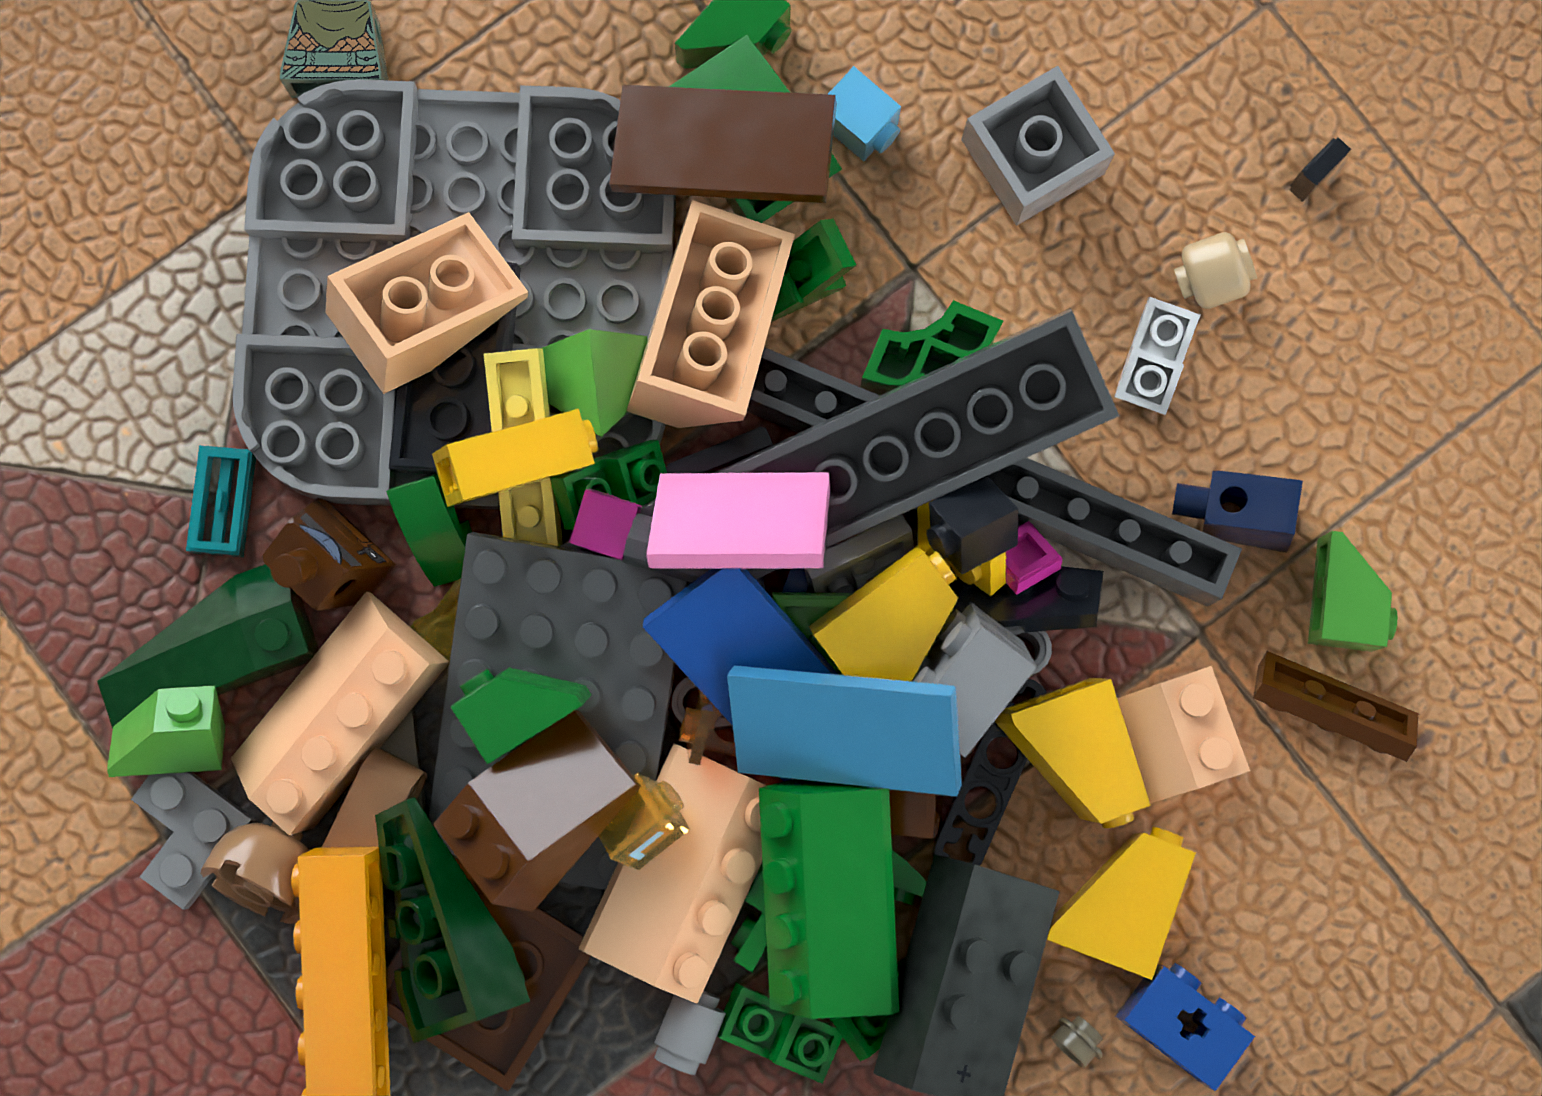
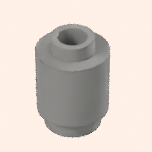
M703 991L698 1004L673 995L654 1042L659 1046L654 1058L676 1070L695 1075L699 1064H706L726 1015L723 1010L717 1008L720 998L707 991Z

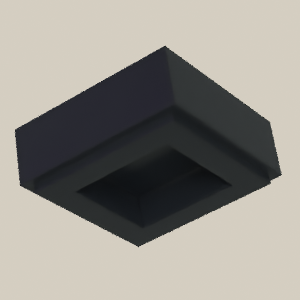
M1339 137L1333 138L1301 170L1290 184L1291 188L1289 190L1303 202L1351 151V148Z

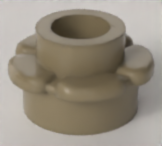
M1079 1016L1072 1022L1066 1018L1059 1020L1060 1028L1052 1035L1051 1039L1070 1059L1085 1068L1094 1057L1099 1060L1102 1058V1051L1096 1046L1103 1038L1094 1027Z

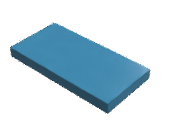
M735 665L728 673L727 680L738 773L939 795H958L962 781L956 686Z

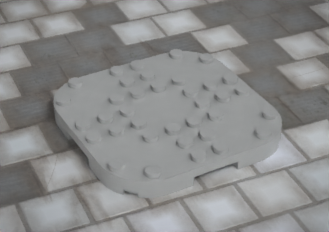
M344 80L316 87L298 96L299 103L288 110L278 121L273 118L260 136L253 152L248 175L244 230L249 234L243 329L242 334L236 335L233 407L239 431L248 449L274 477L294 491L312 499L320 498L330 503L391 506L387 490L432 476L429 474L394 473L388 469L397 388L385 394L382 393L325 313L327 276L468 212L471 214L506 262L517 263L521 268L520 281L528 290V297L517 305L512 351L542 348L588 329L643 335L649 338L674 255L676 195L612 191L609 182L620 107L619 99L599 91L576 87L520 85V93L417 89L414 81ZM549 404L550 416L562 413ZM628 412L602 437L595 434L598 450L592 453L593 459L648 440H658L660 445L666 424ZM495 493L454 505V508L500 510L499 495Z

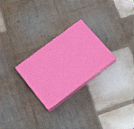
M829 472L660 474L646 554L649 568H823L830 495Z

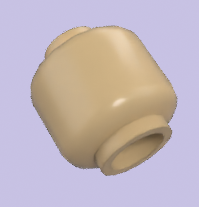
M1227 232L1216 234L1184 247L1181 255L1184 266L1174 269L1184 299L1195 296L1198 305L1204 309H1211L1246 296L1250 291V281L1257 278L1245 240L1236 241Z

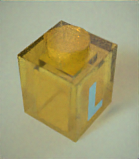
M637 773L634 775V778L641 785L640 789L598 837L612 860L640 870L689 831L690 828L680 812L684 808V803L676 790L664 780L658 783Z

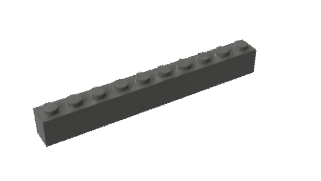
M764 347L747 412L800 433L868 402L879 395ZM1029 458L1020 460L987 475L1018 508V522L1024 524L1030 521L1044 538L1207 607L1223 598L1242 548Z

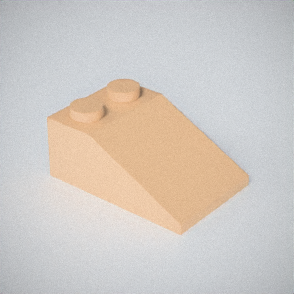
M468 212L327 276L325 313L379 389L385 394L432 371L528 297V290Z

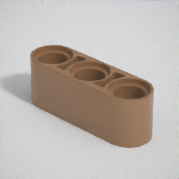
M376 747L373 749L358 771L322 847H379L375 815L404 800L411 798L418 800L425 785L427 773L381 748Z

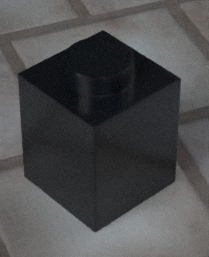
M988 476L929 502L930 528L926 532L928 542L934 553L937 551L943 559L947 558L961 575L1018 545V508Z

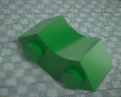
M953 300L944 315L925 329L904 333L882 329L862 376L860 388L881 396L993 344L1003 320Z

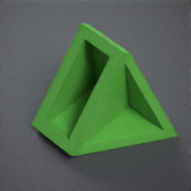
M588 329L542 347L548 403L562 413L579 409L582 421L588 419L593 426L595 434L602 437L628 413L626 410L648 341L647 336Z

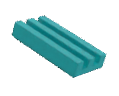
M199 445L186 544L187 552L194 554L208 553L216 556L230 555L232 557L244 558L256 457L250 450ZM215 458L221 459L211 542L203 541L213 459ZM238 460L240 462L229 543H224L234 461Z

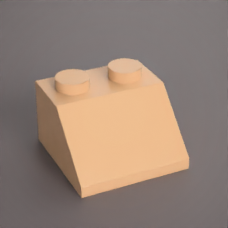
M1212 666L1117 698L1150 804L1250 771Z

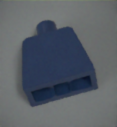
M1219 470L1213 471L1209 488L1177 483L1172 515L1203 519L1202 532L1226 542L1287 553L1295 535L1303 480ZM1228 502L1234 503L1241 511L1230 513L1225 511L1221 505Z

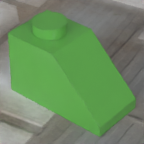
M1330 531L1317 540L1308 644L1368 652L1387 647L1388 640L1394 638L1398 621L1396 608H1391L1392 592L1343 532Z
M215 686L158 689L118 722L112 731L107 766L109 777L221 770L225 723Z

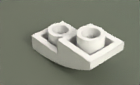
M1149 297L1132 341L1114 397L1166 415L1184 364L1182 363L1200 314Z

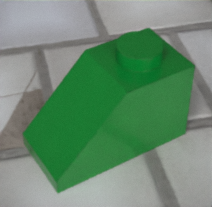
M712 0L675 42L676 62L684 69L697 68L746 35H748L762 55L768 50L771 53H775L782 47L791 33V5L785 0Z
M510 667L494 677L489 668L459 686L464 696L450 707L485 762L489 764L581 707L592 694L586 685Z

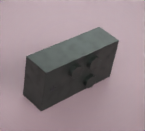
M934 854L898 983L899 1012L889 1015L873 1074L912 1091L933 1096H1004L1060 891L975 864Z

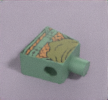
M296 1L280 70V80L291 98H297L316 87L337 81H388L380 23L371 1Z

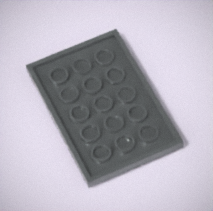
M471 532L467 534L429 820L433 825L468 782L528 741H524L487 764L450 707L464 696L459 686L487 668L495 677L509 667L586 685L592 695L576 710L584 716L639 782L641 787L559 882L606 890L660 773L676 663L643 628V619L686 588L688 582L623 563L624 559L619 560L597 552ZM440 835V837L442 838V840H443L444 843L446 844L447 848L449 849V851L451 852V854L453 855V857H454L455 860H456L457 856L454 854V852L451 850V848L449 847V845L446 843V841H445V840L443 839V837Z

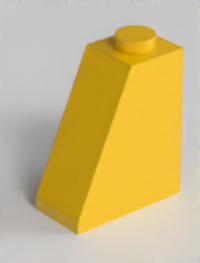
M579 409L450 443L432 453L446 504L449 507L595 464L592 453L597 452L598 445L591 422L588 419L582 421Z
M916 546L811 624L809 628L844 676L911 682L958 600V597L949 586L957 578L937 551L928 557L924 551Z
M1089 678L1006 707L996 718L995 722L1080 819L1100 823L1105 829L1114 828L1135 819L1133 812L1151 806L1111 679Z
M1152 827L1150 835L1134 833L1053 916L1047 940L1152 980L1196 852L1181 847L1184 840L1182 836L1158 827Z

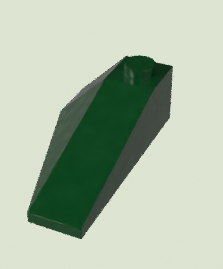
M264 564L234 575L97 680L113 729L118 722L158 689L215 686L217 696L307 664L318 652L319 648L302 598L291 588L278 585L272 577L271 569Z
M416 798L404 800L376 814L375 820L382 878L385 885L394 892L396 908L395 917L388 919L390 938H399L403 968L394 970L396 991L413 1044L530 1002L524 984V974L517 963L513 947Z

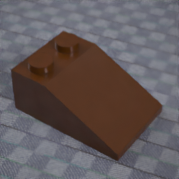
M574 710L468 782L433 825L492 904L533 912L640 789L641 785L579 711Z

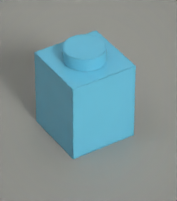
M853 66L828 93L836 95L837 101L833 136L862 161H865L874 150L883 153L898 136L901 130L897 126L901 106Z

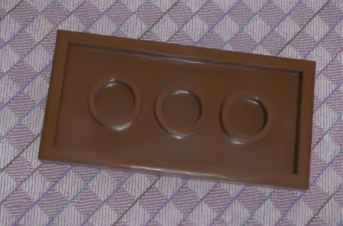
M622 85L609 185L613 192L826 203L837 107L836 95Z

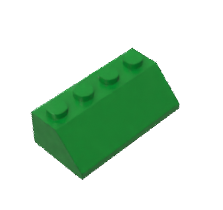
M791 779L759 788L770 1009L809 1019L892 1015L899 1012L889 789L802 779Z

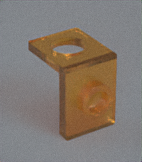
M699 691L696 708H686L680 730L679 741L687 742L688 763L700 765L703 750L736 757L735 742H727L720 739L714 729L716 720L722 714L701 691Z

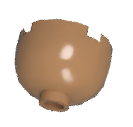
M274 821L271 826L262 823L241 825L235 827L220 839L211 851L200 873L203 878L214 873L217 877L211 886L235 903L262 916H266L268 907L284 911L285 913L280 922L295 924L300 919L299 897H295L292 891V871L295 864L298 863V856L310 850L300 842L303 837L302 832L288 835Z

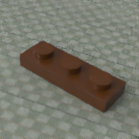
M1266 651L1258 665L1253 699L1267 704L1274 710L1287 712L1314 723L1327 732L1338 733L1365 744L1378 753L1389 754L1406 762L1409 760L1417 748L1419 713Z

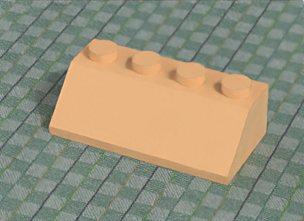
M692 200L676 245L626 410L627 412L676 428L744 420L795 234Z
M366 592L231 757L248 799L288 835L314 829L356 778L367 756L376 747L380 748L450 662L371 592Z
M673 744L578 949L650 985L698 1004L762 863L759 788L766 785L684 747ZM656 833H663L640 852L645 854L643 858L638 860L629 856Z

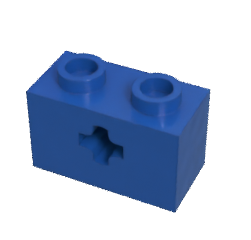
M1174 963L1168 969L1157 964L1152 980L1143 978L1115 1017L1201 1084L1216 1091L1255 1038L1253 1034L1242 1027L1247 1017L1220 997L1215 1004L1211 1003L1197 992L1202 983L1180 965ZM1181 1011L1193 1013L1192 1020L1199 1025L1193 1033L1182 1030L1183 1024L1177 1019Z

